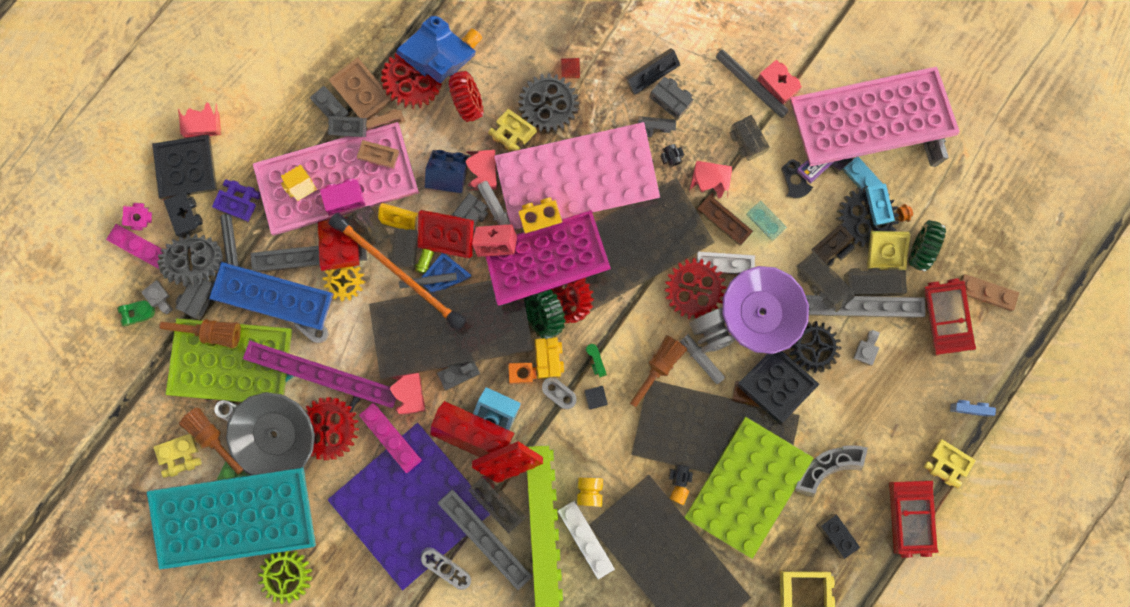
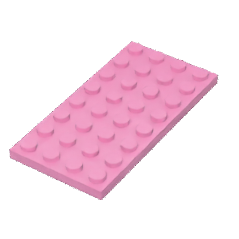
M937 67L800 95L790 99L810 167L952 137L960 132Z
M398 122L366 131V137L347 136L253 163L270 232L273 236L331 219L333 215L329 216L325 211L320 190L329 184L338 185L346 179H357L360 183L366 205L341 212L342 216L419 193ZM362 140L398 149L400 153L395 168L390 169L358 160L357 155ZM298 165H302L317 190L297 201L295 197L290 198L283 189L281 175L295 169Z
M644 122L494 156L509 222L513 225L514 230L523 228L518 212L522 209V205L532 202L533 206L541 204L540 200L551 197L552 200H557L562 219L590 210L597 212L660 198ZM552 207L544 208L546 216L551 217L555 214ZM533 212L526 213L527 221L534 222L536 215Z

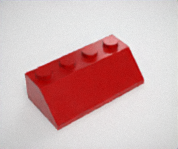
M446 401L437 409L430 430L431 436L479 458L510 445L515 435L510 430Z

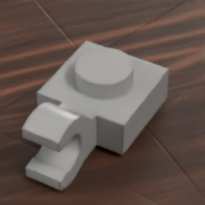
M156 280L141 291L152 307L158 306L166 314L173 311L166 301L170 295L159 281Z
M869 331L866 342L859 341L853 359L872 366L879 347L874 346L880 332Z

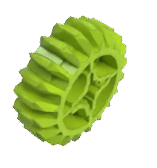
M285 551V554L284 552H277V555L271 553V559H264L267 566L260 565V569L264 570V572L258 573L259 577H263V580L258 581V584L265 585L261 592L268 591L266 598H270L273 595L272 602L274 603L278 599L280 604H284L286 600L290 604L293 602V598L297 601L300 599L299 594H306L303 587L310 588L311 586L306 581L312 580L311 576H307V573L312 572V569L305 568V566L309 565V561L302 563L304 555L297 558L298 551H294L292 555L291 551ZM284 560L279 572H271L277 562ZM290 561L297 566L300 575L292 571ZM287 572L289 577L292 578H289L284 581V579H282V576H278ZM271 579L278 582L280 591L273 586ZM291 581H299L296 589L291 593H287V588H289Z

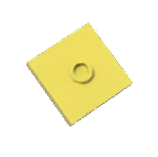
M871 231L867 268L906 270L910 232Z

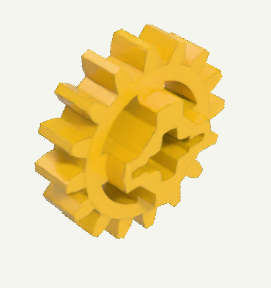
M354 266L341 268L340 274L337 276H333L337 269L325 270L328 277H323V280L327 281L324 288L329 287L330 290L328 292L334 293L333 299L340 296L341 301H344L345 297L350 301L352 300V295L355 297L359 296L357 291H363L360 285L366 283V281L361 280V277L365 274L359 273L360 266L357 268ZM350 270H352V271L354 272V274L356 275V277H353V276L350 274ZM345 276V279H348V281L351 282L345 283V285H343L342 281L336 279H340ZM332 283L337 285L339 291L334 288ZM356 285L351 292L347 293L348 287Z

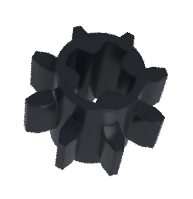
M672 144L662 149L664 153L660 157L663 165L668 163L669 167H674L682 163L681 158L685 155L682 147L677 148L676 144Z
M675 464L674 469L670 468L668 478L673 480L672 484L687 487V482L692 483L693 472L689 471L690 467Z

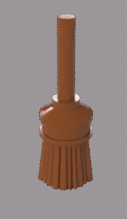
M204 319L201 324L196 326L162 321L159 324V328L163 330L193 333L195 336H199L201 343L212 345L215 343L235 348L240 341L241 326L238 322H217L216 320L209 321Z
M669 335L665 336L657 353L653 354L652 359L648 361L651 368L650 374L631 400L630 404L636 408L656 378L659 379L660 376L669 375V372L674 368L673 365L687 351L684 345Z
M194 408L184 415L179 425L195 438V442L199 443L202 449L208 447L211 450L215 449L238 475L241 474L243 468L235 462L227 450L220 444L219 437L221 431L209 422L202 410Z

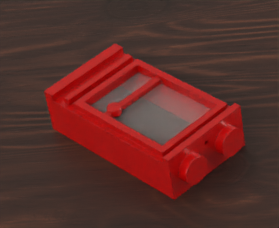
M959 278L947 280L945 284H940L939 281L927 283L928 286L924 287V295L935 356L975 351L976 345L965 281H959Z
M933 481L889 482L894 553L900 554L901 558H912L913 554H920V557H932V553H939Z

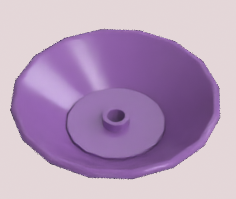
M757 266L742 271L729 283L723 296L722 315L728 332L740 345L756 353L774 354L789 349L802 337L808 324L809 304L803 288L791 275L776 267ZM760 309L764 310V315L759 313Z

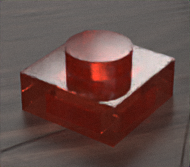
M561 58L562 78H580V58Z

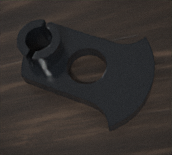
M794 159L789 160L781 170L788 187V194L786 196L798 199L805 197L812 190L813 186H810L797 172L801 165L800 162ZM791 176H799L800 184H793L790 180Z

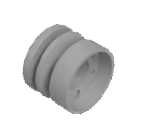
M722 308L707 313L689 323L694 335L703 333L705 336L698 341V344L708 343V345L701 348L702 353L715 352L731 345L736 340L728 333L722 315Z

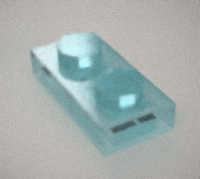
M761 200L746 214L772 242L787 228Z

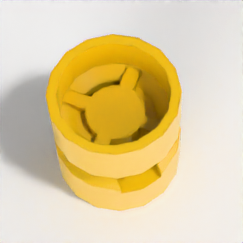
M578 477V489L581 492L577 494V505L602 507V495L599 491L603 490V479Z

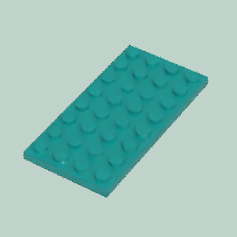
M304 467L147 491L159 570L316 546Z

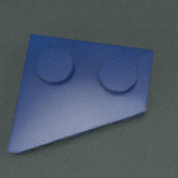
M442 253L422 277L456 272L457 280L423 285L431 293L436 294L470 279L472 276L445 253Z

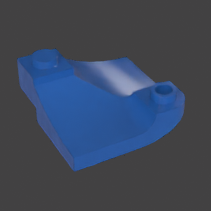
M431 16L422 23L421 28L397 49L396 54L422 75L426 76L429 74L437 82L442 83L448 76L454 75L474 57L476 51L450 30L449 24L442 18Z

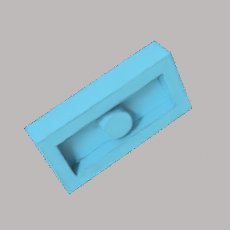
M859 157L854 158L843 169L847 176L862 191L865 186L871 187L883 184Z
M886 184L867 187L865 190L874 226L895 221Z

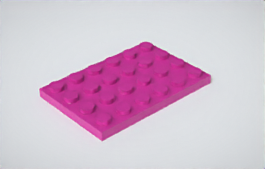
M592 210L562 219V223L528 233L517 234L515 253L512 255L486 256L498 306L611 269Z

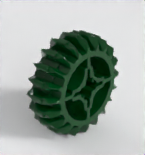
M932 220L924 223L911 249L909 257L910 266L919 271H927L931 268L944 243L946 236V227Z
M551 289L524 298L525 303L523 306L525 307L526 319L537 336H540L542 339H551L562 333V330L565 328L564 323L566 322L564 319L565 313L562 310L563 307L560 304V300L557 299V295L553 294Z

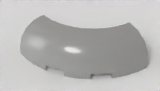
M842 446L820 454L811 462L801 480L798 481L796 491L813 498L819 484L829 475L841 470L861 471L864 467L868 448L862 446Z

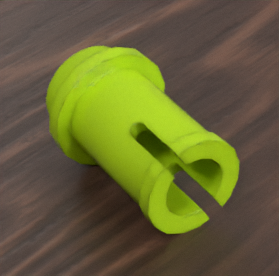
M422 249L418 264H415L416 272L421 274L427 272L434 252Z

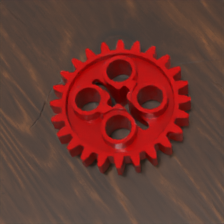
M395 53L394 59L389 57V63L384 64L385 69H382L383 76L381 77V82H383L382 89H387L385 95H391L390 101L397 99L398 106L404 103V108H406L408 104H411V108L414 109L415 104H417L419 108H422L423 102L428 106L429 99L434 101V95H439L438 89H441L442 84L429 74L427 76L422 75L398 54ZM402 71L404 74L398 75L395 72ZM425 83L428 87H421L419 84ZM408 88L410 91L404 92L401 89Z
M692 258V263H689L685 259V265L678 262L679 269L672 267L674 274H667L671 280L665 281L669 288H665L664 291L670 294L665 298L672 300L668 304L669 306H676L673 310L674 312L681 310V317L687 313L688 319L692 315L697 319L700 314L703 316L706 312H712L711 309L713 308L719 309L716 305L717 303L723 304L720 297L724 296L722 290L727 287L721 285V283L725 281V278H719L722 271L715 272L717 269L716 265L710 268V261L703 264V258L698 263L695 258ZM691 272L693 275L692 281L684 282L683 275ZM709 276L712 282L709 286L705 287L702 285V279ZM679 284H684L694 287L695 284H697L699 288L711 290L712 293L709 294L701 291H696L695 294H693V291L691 289L679 287ZM680 292H688L689 297L686 301L679 300ZM701 295L707 296V303L704 305L698 304V297Z
M326 397V400L319 398V403L312 401V406L306 405L308 411L306 413L310 417L315 434L311 456H316L318 460L322 458L324 461H329L330 458L331 460H336L337 456H344L343 451L350 452L348 445H355L352 438H358L354 431H358L359 428L354 427V424L359 421L353 420L356 413H349L352 407H345V401L339 402V398L332 400V397ZM319 414L321 415L320 423L317 422V417ZM336 415H339L340 420L336 424L335 417ZM318 434L320 435V438H321L320 441H319V443H317V441H316V436H317ZM336 434H338L339 441L337 443H335L334 437Z

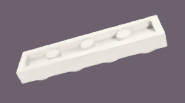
M575 501L559 509L558 513L597 579L615 570Z

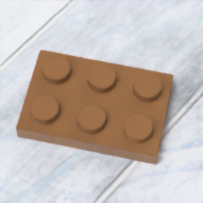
M358 57L329 79L332 86L359 118H367L369 120L370 117L375 116L393 102L390 101V95H385V89H382L381 84Z

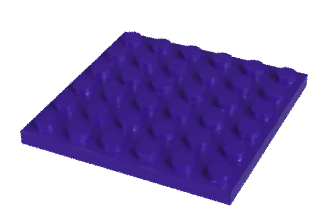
M418 422L402 435L422 459L411 471L406 473L386 449L328 499L329 503L402 591L428 569L421 561V553L425 548L432 547L444 555L466 536L464 531L437 503L451 489L460 496L482 521L494 512ZM433 553L431 555H425L427 558V562L429 560L436 562V560L433 557Z

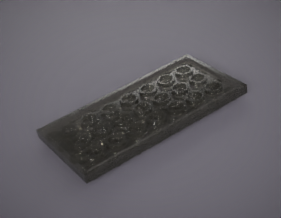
M677 178L658 188L660 198L628 204L596 222L611 269L585 277V283L590 284L589 290L594 291L591 294L594 300L590 302L594 307L590 309V312L715 243Z
M491 280L428 292L446 308L461 314L467 319L466 324L458 332L449 325L447 319L442 316L438 309L434 308L429 301L427 302L419 294L369 304L380 379L382 380L394 378L393 376L415 374L534 351L524 298L498 306Z
M654 381L644 396L631 455L671 465L689 466L691 470L710 474L744 417L749 418L794 445L800 415L792 413L780 425L762 408L734 402L730 398Z
M649 474L589 524L655 607H741L751 598Z

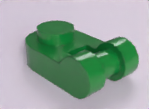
M145 300L117 307L118 313L122 317L120 322L123 327L149 320L155 314V308ZM134 311L135 316L130 317L129 312Z
M589 344L586 351L593 357L594 364H591L594 374H599L600 378L607 376L597 346Z

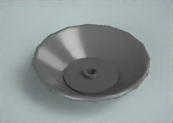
M265 392L249 396L235 407L227 422L226 442L230 455L243 468V471L250 475L305 467L313 452L315 434L310 417L299 403L285 395ZM272 431L277 433V437L272 435Z

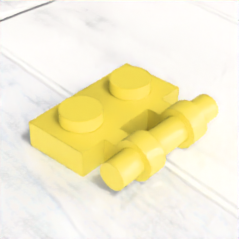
M507 109L496 121L497 126H499L497 131L491 128L488 134L492 136L494 141L500 142L504 145L505 149L511 152L520 150V147L516 144L520 141L525 145L537 131L534 126L510 109ZM506 133L511 135L509 139L504 136Z
M190 434L154 446L159 465H168V469L161 471L163 478L177 476L179 472L185 470L191 471L196 466L202 464L199 457L192 458L191 454L199 451L195 438ZM184 457L185 462L176 465L175 460Z
M941 439L930 455L937 461L934 465L927 461L924 468L934 477L938 476L947 485H952L958 489L962 482L956 479L957 476L960 474L963 477H967L976 460ZM943 465L952 469L950 474L941 470Z

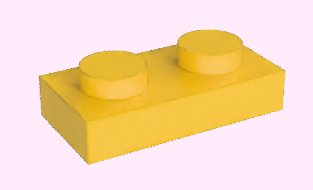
M381 203L377 222L414 233L418 213Z

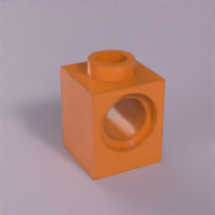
M509 363L510 385L533 384V379H537L536 367H533L532 363ZM520 369H526L529 372L526 378L521 379L518 377L517 373Z

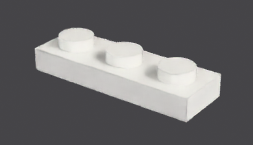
M697 252V263L701 258H703V264L710 261V268L714 265L717 266L715 272L722 271L725 274H738L755 267V255Z

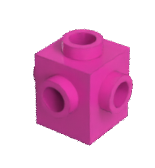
M133 202L132 206L124 205L122 225L131 226L132 230H143V227H147L148 223L152 222V212H149V207H144V203ZM135 214H139L141 218L137 219Z

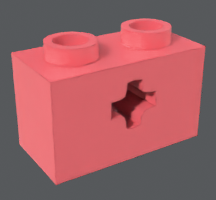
M777 59L763 70L757 79L783 105L791 97H794L802 87L800 81L795 76L792 77L787 67L783 63H779Z
M512 224L476 227L472 245L477 257L512 255L515 253L517 235Z

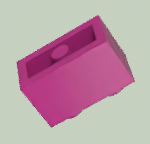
M346 179L338 185L329 184L320 190L325 211L329 216L337 212L341 213L366 205L360 183L357 179Z

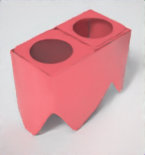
M208 102L201 112L189 108L185 116L178 109L180 134L184 138L201 135H221L217 103L214 114Z
M495 150L467 151L466 153L472 157L466 160V164L470 171L478 176L467 185L475 189L468 191L479 190L478 184L483 181H488L491 189L497 190Z
M696 161L689 191L698 184L701 192L713 188L717 192L719 199L724 191L727 190L728 198L732 166Z
M419 373L390 377L398 380L390 387V390L395 398L402 402L395 411L402 415L426 411Z

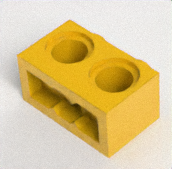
M551 197L540 200L541 204L533 206L532 202L522 205V209L518 212L525 233L562 223L556 199L552 200ZM545 207H552L555 214L551 217L544 214ZM533 212L536 215V220L534 222L527 221L526 213Z

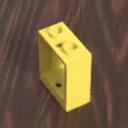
M780 571L781 607H792L791 577L824 578V607H835V598L832 596V588H834L835 582L831 572Z

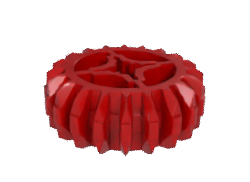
M459 71L451 75L449 78V92L459 116L466 122H473L483 117V101L479 88L471 74L467 71Z
M586 278L567 283V287L564 289L562 288L563 285L551 288L553 294L557 295V299L560 300V304L563 307L565 323H577L584 320L591 313L590 309L594 307L590 303L594 300L591 297L594 291L589 290L590 284L585 283ZM576 306V310L572 311V307Z

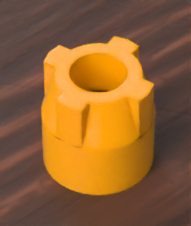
M471 28L462 38V41L474 49L482 39V36L475 29Z
M675 485L669 499L684 505L690 491Z

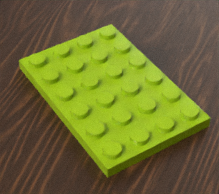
M176 318L177 324L196 326L202 323L201 320ZM240 324V341L235 348L215 343L213 345L201 343L199 336H195L193 333L174 331L166 395L243 402L249 396L265 392L284 395L286 373L243 360L249 341L290 353L292 329Z
M744 417L684 518L753 559L794 492L798 481L801 480L814 458L749 418Z

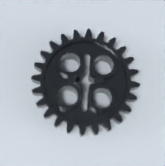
M865 186L863 191L859 187L856 188V193L854 191L849 192L850 197H843L846 203H839L843 209L837 210L841 217L836 218V220L841 221V225L854 237L853 245L859 242V247H864L866 243L867 248H869L871 229L873 231L895 232L896 229L893 225L899 224V222L885 223L881 228L877 225L874 226L865 190L868 186ZM854 206L859 209L858 216L852 212ZM897 206L892 207L894 218L899 216V214L894 213V210L898 208ZM870 215V218L866 220L865 216ZM860 224L865 227L863 234L858 230Z

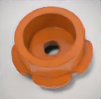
M903 204L896 210V213L899 214L898 219L901 222L911 221L913 210L910 206Z

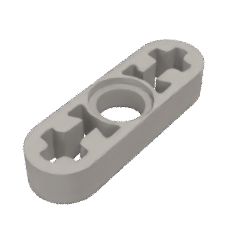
M432 547L425 548L422 551L421 561L425 567L459 590L469 587L471 578L466 570ZM433 553L434 559L438 561L437 566L435 562L432 560H429L427 562V558L425 555H431ZM443 564L451 565L449 573L444 574L440 571ZM456 569H457L456 575H458V576L461 577V578H462L463 576H465V580H466L465 583H464V582H460V584L458 583L459 581H458L457 577L454 576V573H455V570H456Z

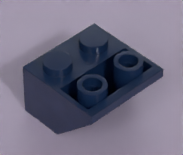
M432 150L425 168V188L462 193L468 170L466 160L470 155H465L461 152L451 153L444 150Z

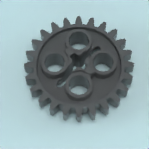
M548 73L547 78H544L543 74H541L540 80L534 76V83L527 81L529 88L522 87L524 93L519 94L522 100L518 101V105L523 106L519 108V112L524 113L522 119H527V122L533 124L532 126L535 128L539 127L540 133H542L543 129H546L547 134L550 133V129L557 133L558 127L563 131L564 124L570 126L569 119L574 121L575 116L573 114H578V109L574 108L579 106V102L575 101L578 99V95L574 94L576 89L570 88L571 82L565 84V77L558 80V74L554 78H551L550 73ZM549 89H556L557 93L549 94L547 91ZM534 97L541 99L539 103H533L531 100ZM548 101L549 103H552V105L549 106L545 102ZM559 104H563L566 106V109L558 110L556 107ZM542 113H548L550 117L547 119H542L540 115Z
M187 234L185 239L180 236L179 241L172 239L173 244H165L167 249H161L162 254L158 255L159 260L157 263L164 279L168 278L170 283L175 281L176 285L182 282L183 286H186L188 282L194 286L195 281L202 284V279L209 280V275L215 276V271H219V265H221L223 259L221 248L217 245L216 241L212 242L211 237L206 239L205 235L198 238L197 234L193 238H190V235ZM189 248H190V251H191V254H192V255H191V262H192V265H193V270H192V271L190 270V266H189V265H190V259H189V255H188V249H189Z

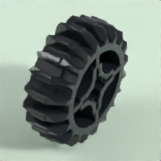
M814 321L813 325L808 322L802 337L790 347V349H794V351L789 353L790 356L796 355L797 357L793 361H800L799 366L801 368L805 365L806 372L810 368H812V373H817L818 369L820 373L824 372L825 368L829 370L832 368L831 364L837 363L835 358L840 357V354L836 351L841 350L842 347L836 346V344L841 342V340L834 339L837 332L831 334V326L824 329L825 323H821L818 327L817 321ZM812 332L810 342L801 344L803 336L806 333ZM818 333L825 337L828 344H825L820 340V335H818ZM815 344L816 347H819L821 349H818L815 352V348H811L809 346ZM802 351L808 352L812 361L806 359ZM829 351L827 358L823 362L818 363L820 353Z

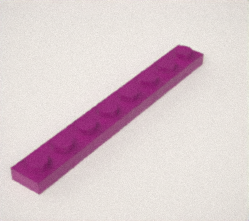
M249 341L243 360L392 409L396 401L389 386L253 341Z

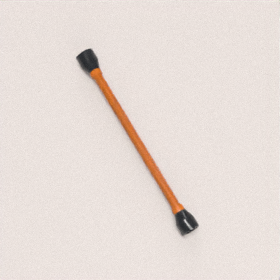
M337 212L331 217L328 222L330 226L354 239L355 242L365 248L378 261L382 262L385 267L395 273L404 283L412 287L427 302L429 301L434 308L442 313V316L447 319L449 325L457 332L466 324V318L438 302L436 298L432 297L419 284L415 283L412 278L402 272L399 267L389 261L376 248L372 247L363 237L359 236L340 213Z

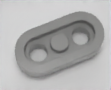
M294 323L297 329L315 343H323L328 338L329 332L325 326L322 329V336L317 337V331L321 330Z
M551 377L543 382V393L563 409H571L575 406V393L558 379ZM550 384L555 385L554 391L548 390ZM565 396L570 397L571 401L569 403L563 402Z

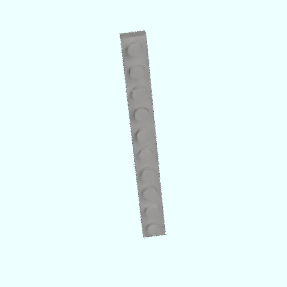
M805 295L809 304V315L925 317V298ZM760 309L759 313L764 314V310Z

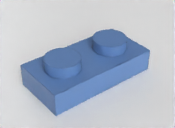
M958 400V403L951 404L950 412L990 417L995 416L996 408L989 407L988 403L978 402L977 405H971L970 401Z

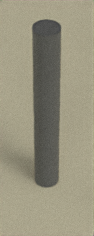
M455 272L413 280L421 286L457 280V274ZM399 281L400 289L410 287L404 281Z

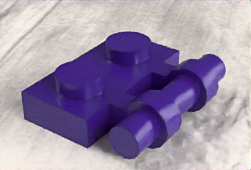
M225 179L223 186L227 187L228 190L227 192L219 190L212 208L249 222L256 206L250 202V199L252 197L259 199L261 197L260 192L255 191L253 187L240 185L235 180ZM235 192L243 193V198L234 196Z

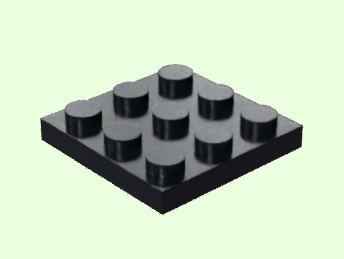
M209 135L152 143L158 196L161 200L184 192L188 195L217 191L212 145Z
M783 351L767 354L737 384L745 394L780 425L820 385Z

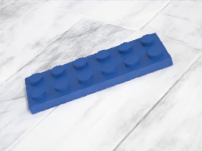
M221 262L210 299L322 331L333 293Z

